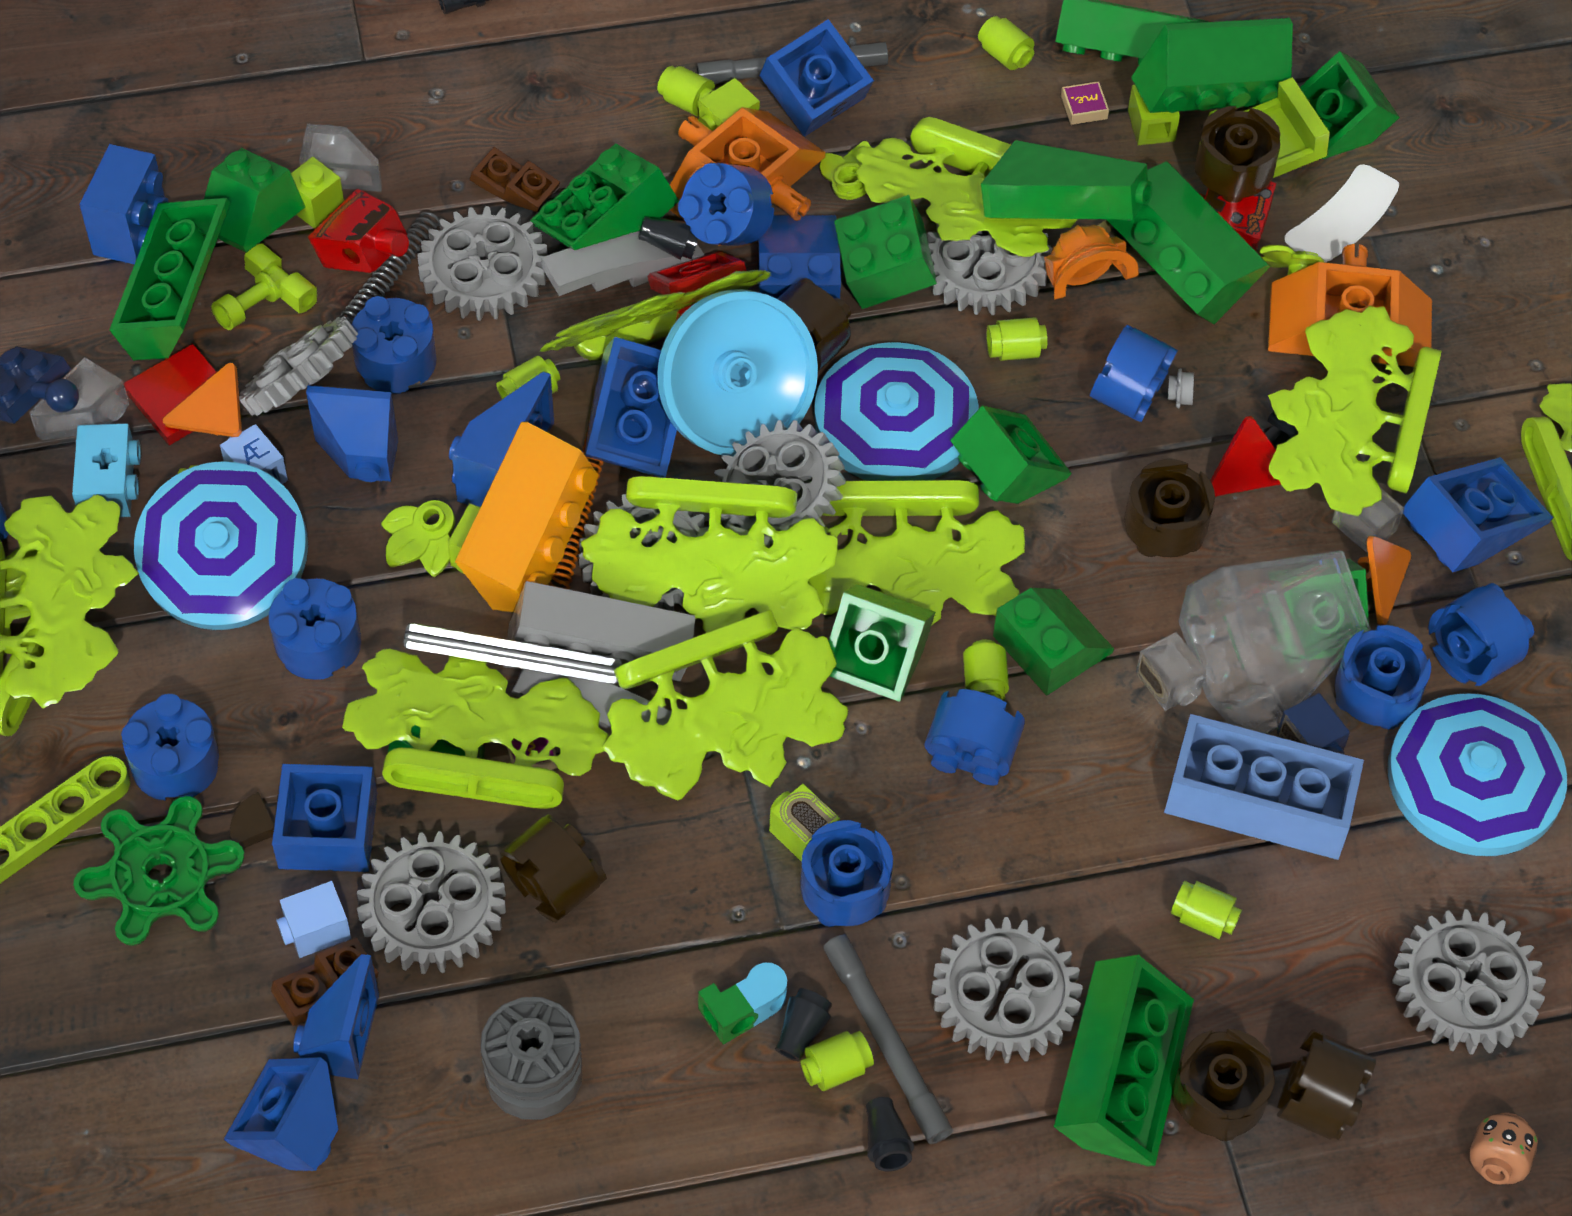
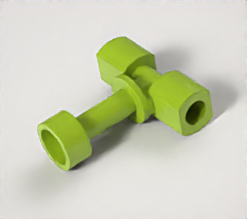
M257 244L244 255L245 269L255 277L256 285L236 298L230 294H225L214 301L211 308L218 323L223 328L232 330L245 321L244 311L263 299L275 302L281 298L298 313H304L316 304L317 288L298 272L290 275L282 269V259L264 244Z

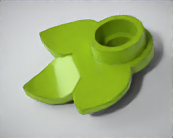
M867 141L861 142L844 157L825 153V158L821 160V174L832 182L833 191L839 198L853 200L866 194V185L859 180V176L856 173L862 165L856 159V155L860 147L872 148Z
M1265 245L1260 248L1259 252L1264 255L1262 258L1271 267L1288 268L1287 275L1317 262H1324V259L1319 257L1317 253L1295 252L1285 245Z
M431 500L419 507L401 506L392 510L382 521L381 526L392 534L386 545V561L389 567L402 566L420 559L426 571L432 577H436L448 565L450 561L448 541L455 526V514L448 504L439 500ZM434 514H438V522L433 525H428V518Z

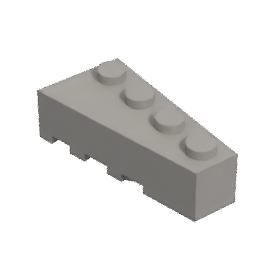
M526 581L509 623L507 639L619 658L623 665L632 660L692 639L695 616ZM503 665V668L523 669V668H517V667H511V666ZM687 668L674 672L672 680L681 681Z

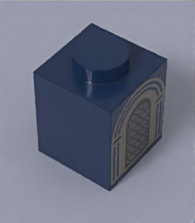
M1320 693L1283 711L1277 730L1280 738L1340 754L1345 753L1344 748L1350 734L1349 730Z

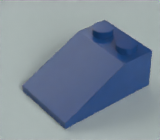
M774 215L769 229L758 239V270L771 272V276L766 281L759 283V292L777 299L791 285L797 283L802 278H807L816 286L829 293L833 298L840 299V249L834 220H837L836 215H805L804 217L800 215L801 219L799 221H795L790 215Z
M614 337L604 350L595 387L584 454L586 457L657 477H666L677 430L665 413L659 395L658 363L661 350L618 337Z
M546 372L540 373L471 420L462 436L457 435L454 438L449 450V459L453 462L452 483L456 486L457 502L465 505L470 503L481 507L521 422H529L548 433L550 432L554 424L551 374Z
M1501 457L1429 476L1401 509V512L1410 521L1413 530L1427 541L1436 552L1440 562L1449 567L1452 572L1482 563L1547 525L1553 519V516Z

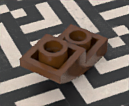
M496 147L489 151L472 171L470 181L491 194L516 206L536 212L560 185V181L528 160L522 166Z
M357 937L317 953L313 965L273 981L271 992L292 1026L306 1021L309 1009L361 954L367 955ZM373 964L375 977L377 978L379 972Z

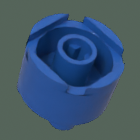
M708 163L697 170L688 180L682 198L678 203V211L681 217L684 218L686 225L691 227V233L701 241L715 245L739 246L757 241L769 229L774 217V208L771 207L770 195L773 192L768 180L754 168L724 163Z
M376 296L367 300L365 307L355 316L352 322L353 328L358 333L356 336L357 340L352 343L354 361L357 371L364 378V382L371 388L381 392L401 393L408 391V386L419 381L420 384L427 381L432 375L437 361L433 325L428 309L424 305L400 298L386 299Z
M1126 325L1112 347L1102 373H1099L1094 383L1090 397L1132 419L1142 422L1152 404L1155 393L1159 392L1178 350L1135 327Z
M294 578L285 583L283 590L274 599L269 611V626L275 651L279 659L285 664V668L298 677L312 680L333 676L332 672L344 665L346 669L355 661L361 648L358 616L350 590L345 586L325 579L303 580L301 578Z
M1494 583L1477 587L1438 609L1432 614L1428 625L1429 635L1435 632L1438 645L1433 647V651L1441 666L1457 681L1464 684L1468 681L1476 682L1475 686L1485 684L1520 663L1526 657L1529 649V639L1534 635V627L1530 619L1520 614L1516 606L1505 596L1503 590Z
M1381 625L1377 626L1376 630L1364 633V630L1356 633L1347 643L1335 678V700L1341 710L1346 711L1355 719L1389 730L1397 728L1401 722L1405 721L1418 708L1430 678L1431 662L1430 658L1427 659L1422 650L1423 644L1416 636L1399 627Z
M959 689L957 695L949 697V691L944 692L941 695L925 741L926 750L933 756L931 765L945 773H955L958 768L973 773V778L982 784L997 785L1000 777L1007 775L1010 770L1025 726L1023 715L1016 711L1015 717L1005 711L1006 702L983 692Z
M175 694L161 695L156 701L148 703L136 711L123 728L121 733L123 748L133 779L137 786L148 796L165 801V797H194L203 792L215 779L219 760V750L208 715L193 702L180 699Z
M842 820L826 824L812 835V839L802 854L800 889L806 906L817 916L820 923L828 927L855 926L873 919L885 910L890 895L893 870V855L886 839L876 830L873 833L861 827V823L852 820Z

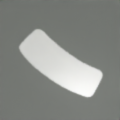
M1365 164L1357 166L1343 187L1324 206L1286 233L1284 238L1286 244L1295 252H1313L1324 259L1325 263L1342 254L1345 246L1355 244L1378 222L1394 199L1399 188V182Z

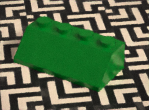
M1063 0L1055 42L1062 43V51L1085 55L1086 48L1100 50V58L1122 62L1123 55L1137 57V65H1139L1165 24L1212 21L1099 0Z
M1290 18L1165 24L1131 79L1150 113H1175L1189 110L1205 111L1228 106H1237L1236 108L1260 105L1277 98L1279 82L1287 80L1292 76L1293 23Z
M1166 161L1147 170L1148 181L1152 183V195L1149 203L1143 205L1133 220L1107 219V221L1197 315L1215 325L1271 266Z
M227 198L157 204L109 329L133 361L169 358L184 331L229 209L230 201Z
M1139 954L1095 962L1054 1128L1082 1149L1144 1166H1155L1194 999Z

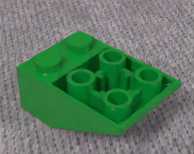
M615 143L610 149L602 152L598 159L582 174L573 178L569 186L553 200L547 202L530 221L533 223V226L575 251L640 231L645 216L661 219L679 200L658 166Z

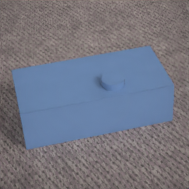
M1190 714L1164 813L1339 860L1350 828L1364 760Z

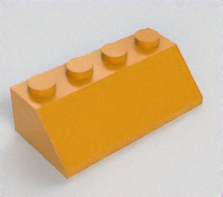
M529 422L520 423L455 560V563L492 610L514 612L526 581L549 585L558 563L564 556L565 548L574 528L580 521L581 513L590 493L596 486V480L599 476L580 449Z

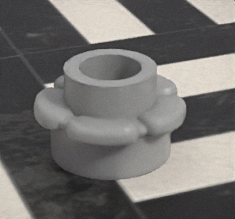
M1178 369L1177 376H1169L1168 400H1176V408L1180 409V405H1193L1194 372H1182V369Z

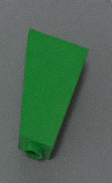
M1018 140L1012 143L981 183L984 217L1133 220L1143 205L1149 203L1152 195V183L1148 181L1147 164Z

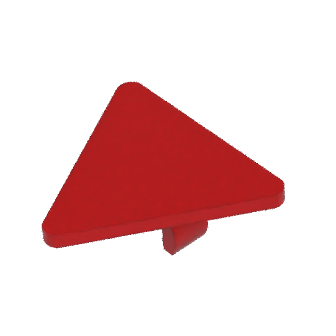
M1247 416L1242 421L1210 480L1214 488L1215 497L1281 484L1269 472V464L1276 449L1252 416Z

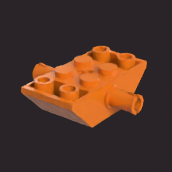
M742 107L714 131L706 127L694 116H689L688 121H683L678 135L694 147L688 151L670 184L679 201L682 198L688 180L697 170L708 163H724L751 167L759 171L771 185L773 194H770L771 204H775L795 221L801 219L798 213L804 217L809 211L811 200L798 193L791 186L825 158V152L768 111ZM677 203L670 211L684 220L679 214Z
M1355 244L1345 246L1342 250L1343 264L1317 262L1272 282L1268 351L1314 356L1310 351L1305 333L1307 327L1320 320H1329L1335 313L1342 312L1345 309L1362 313L1369 306H1384L1392 321L1408 326L1414 335L1413 345L1406 352L1399 353L1396 356L1398 365L1414 367L1420 349L1422 347L1431 348L1432 299L1399 270L1367 267L1368 250L1363 245L1359 244L1357 257H1355ZM1382 348L1386 355L1392 356L1391 348ZM1379 355L1371 357L1372 363L1388 364Z

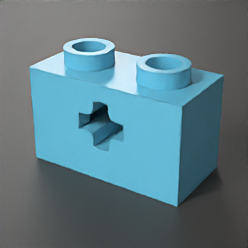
M129 424L77 425L72 492L75 505L86 501L93 495H100L107 501L113 500L119 504L121 509L119 517H131L132 500H138L139 497L138 477L136 474L133 475L134 465H140L141 447L139 440L132 439Z

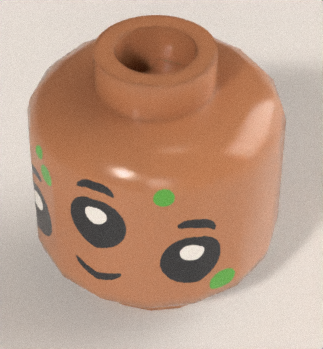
M1500 1113L1488 1116L1477 1127L1470 1148V1162L1482 1177L1493 1184H1515L1523 1181L1530 1173L1537 1151L1538 1138L1528 1123L1516 1114Z

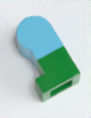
M758 964L750 970L746 979L723 992H720L714 983L698 991V1009L724 1045L783 1008L786 1002L787 976L784 970L776 964Z

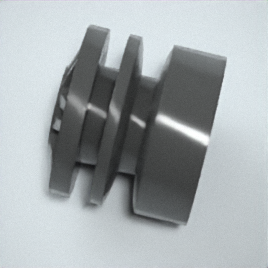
M521 997L503 1004L489 1017L481 1033V1056L484 1066L485 1083L492 1100L505 1113L520 1119L542 1120L563 1111L574 1101L582 1085L583 1065L580 1033L573 1016L560 1004L543 997Z

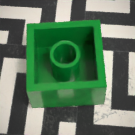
M910 195L834 220L846 282L861 309L937 284L924 221Z

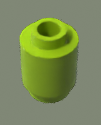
M993 16L981 27L978 40L982 43V48L1009 70L1023 68L1032 60L1034 56V40L1007 18L1001 19L998 16Z
M669 66L660 76L657 90L660 95H663L666 102L695 116H699V100L713 92L715 84L712 80L683 66Z
M1036 317L997 320L996 325L987 326L986 339L990 358L999 357L1000 361L1039 358L1041 349H1047L1046 326L1039 325Z
M537 355L503 374V379L497 382L496 386L501 398L504 399L540 373L546 372L551 374L553 394L558 391L557 382L561 379L560 374L550 359L544 361L542 357Z
M992 640L974 642L963 652L965 689L983 692L1004 701L1005 694L1009 690L1005 648Z
M1184 880L1175 899L1171 914L1180 918L1179 923L1220 940L1223 932L1232 935L1242 909L1235 907L1237 897L1199 881H1196L1194 885Z
M845 1031L806 1047V1058L801 1060L802 1071L809 1085L814 1086L817 1084L822 1091L829 1090L865 1074L866 1068L874 1065L869 1044L860 1031L852 1034Z

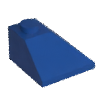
M308 385L306 395L315 441L349 478L365 482H391L398 446V434L391 392Z
M361 954L309 1009L306 1024L298 1025L293 1046L294 1053H298L300 1058L321 1057L328 1064L329 1075L351 1079L359 1078L379 998L371 955Z
M321 1057L269 1059L224 1140L234 1147L285 1169L316 1171L318 1166L327 1159L331 1151V1142L338 1131L327 1062Z

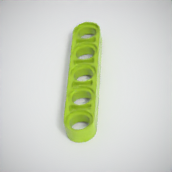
M105 756L93 761L0 826V849H5L9 852L8 859L0 865V884L121 799L130 787V777L124 762L113 756ZM113 770L121 774L120 780L111 787H102L97 784V779L103 772ZM77 796L84 800L83 806L74 813H64L60 810L61 803L68 797ZM40 822L47 826L46 832L38 839L30 840L22 836L24 829L31 823Z

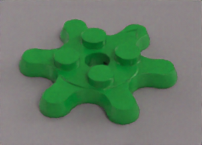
M183 796L174 800L169 807L166 818L154 826L139 824L131 813L122 809L112 810L103 817L101 831L114 844V855L109 862L102 866L82 869L74 878L73 886L81 898L89 901L108 897L121 901L123 911L115 926L116 936L120 942L129 946L142 944L148 937L151 926L158 919L165 916H179L185 920L188 927L198 932H207L217 923L219 911L216 904L205 895V885L215 876L236 872L244 861L245 853L242 846L232 840L208 844L203 843L197 838L195 829L203 813L201 803L197 799ZM160 864L172 867V872L163 879V883L148 877L150 870Z

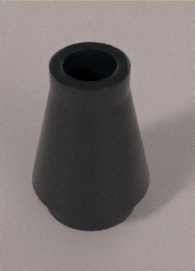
M647 216L644 217L638 238L679 260L682 257L692 259L698 238L691 233V227L686 225L685 221L654 219Z
M799 988L796 996H790L780 1038L775 1050L784 1057L799 1062L805 1052V1048L810 1046L831 1019L829 1011L832 1003L811 990Z
M888 1097L872 1099L865 1106L868 1129V1158L874 1162L875 1167L880 1171L889 1172L904 1168L912 1160L911 1153L914 1150V1144L894 1108L893 1100Z

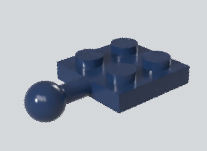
M18 346L3 353L0 356V420L15 424L40 399L46 400L48 406L56 412L65 413L74 409L79 402V391L73 382L61 379L71 370L62 356Z

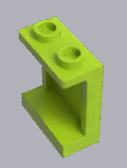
M1293 77L1279 82L1277 98L1252 107L1269 115L1276 122L1280 130V151L1273 178L1327 156L1330 132ZM1217 109L1209 112V116L1215 111H1217Z

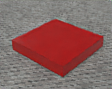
M717 251L649 273L647 277L652 290L662 295L677 292H692L736 271L747 270L744 261Z
M191 344L123 383V387L128 397L170 446L194 431L169 428L163 423V418L217 372L194 344Z

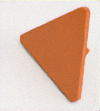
M227 363L163 418V423L169 428L209 433L217 436L238 437L242 433L237 367L233 363Z
M1368 536V556L1359 558L1358 564L1366 569L1367 592L1373 590L1378 625H1386L1411 560V552L1376 536Z

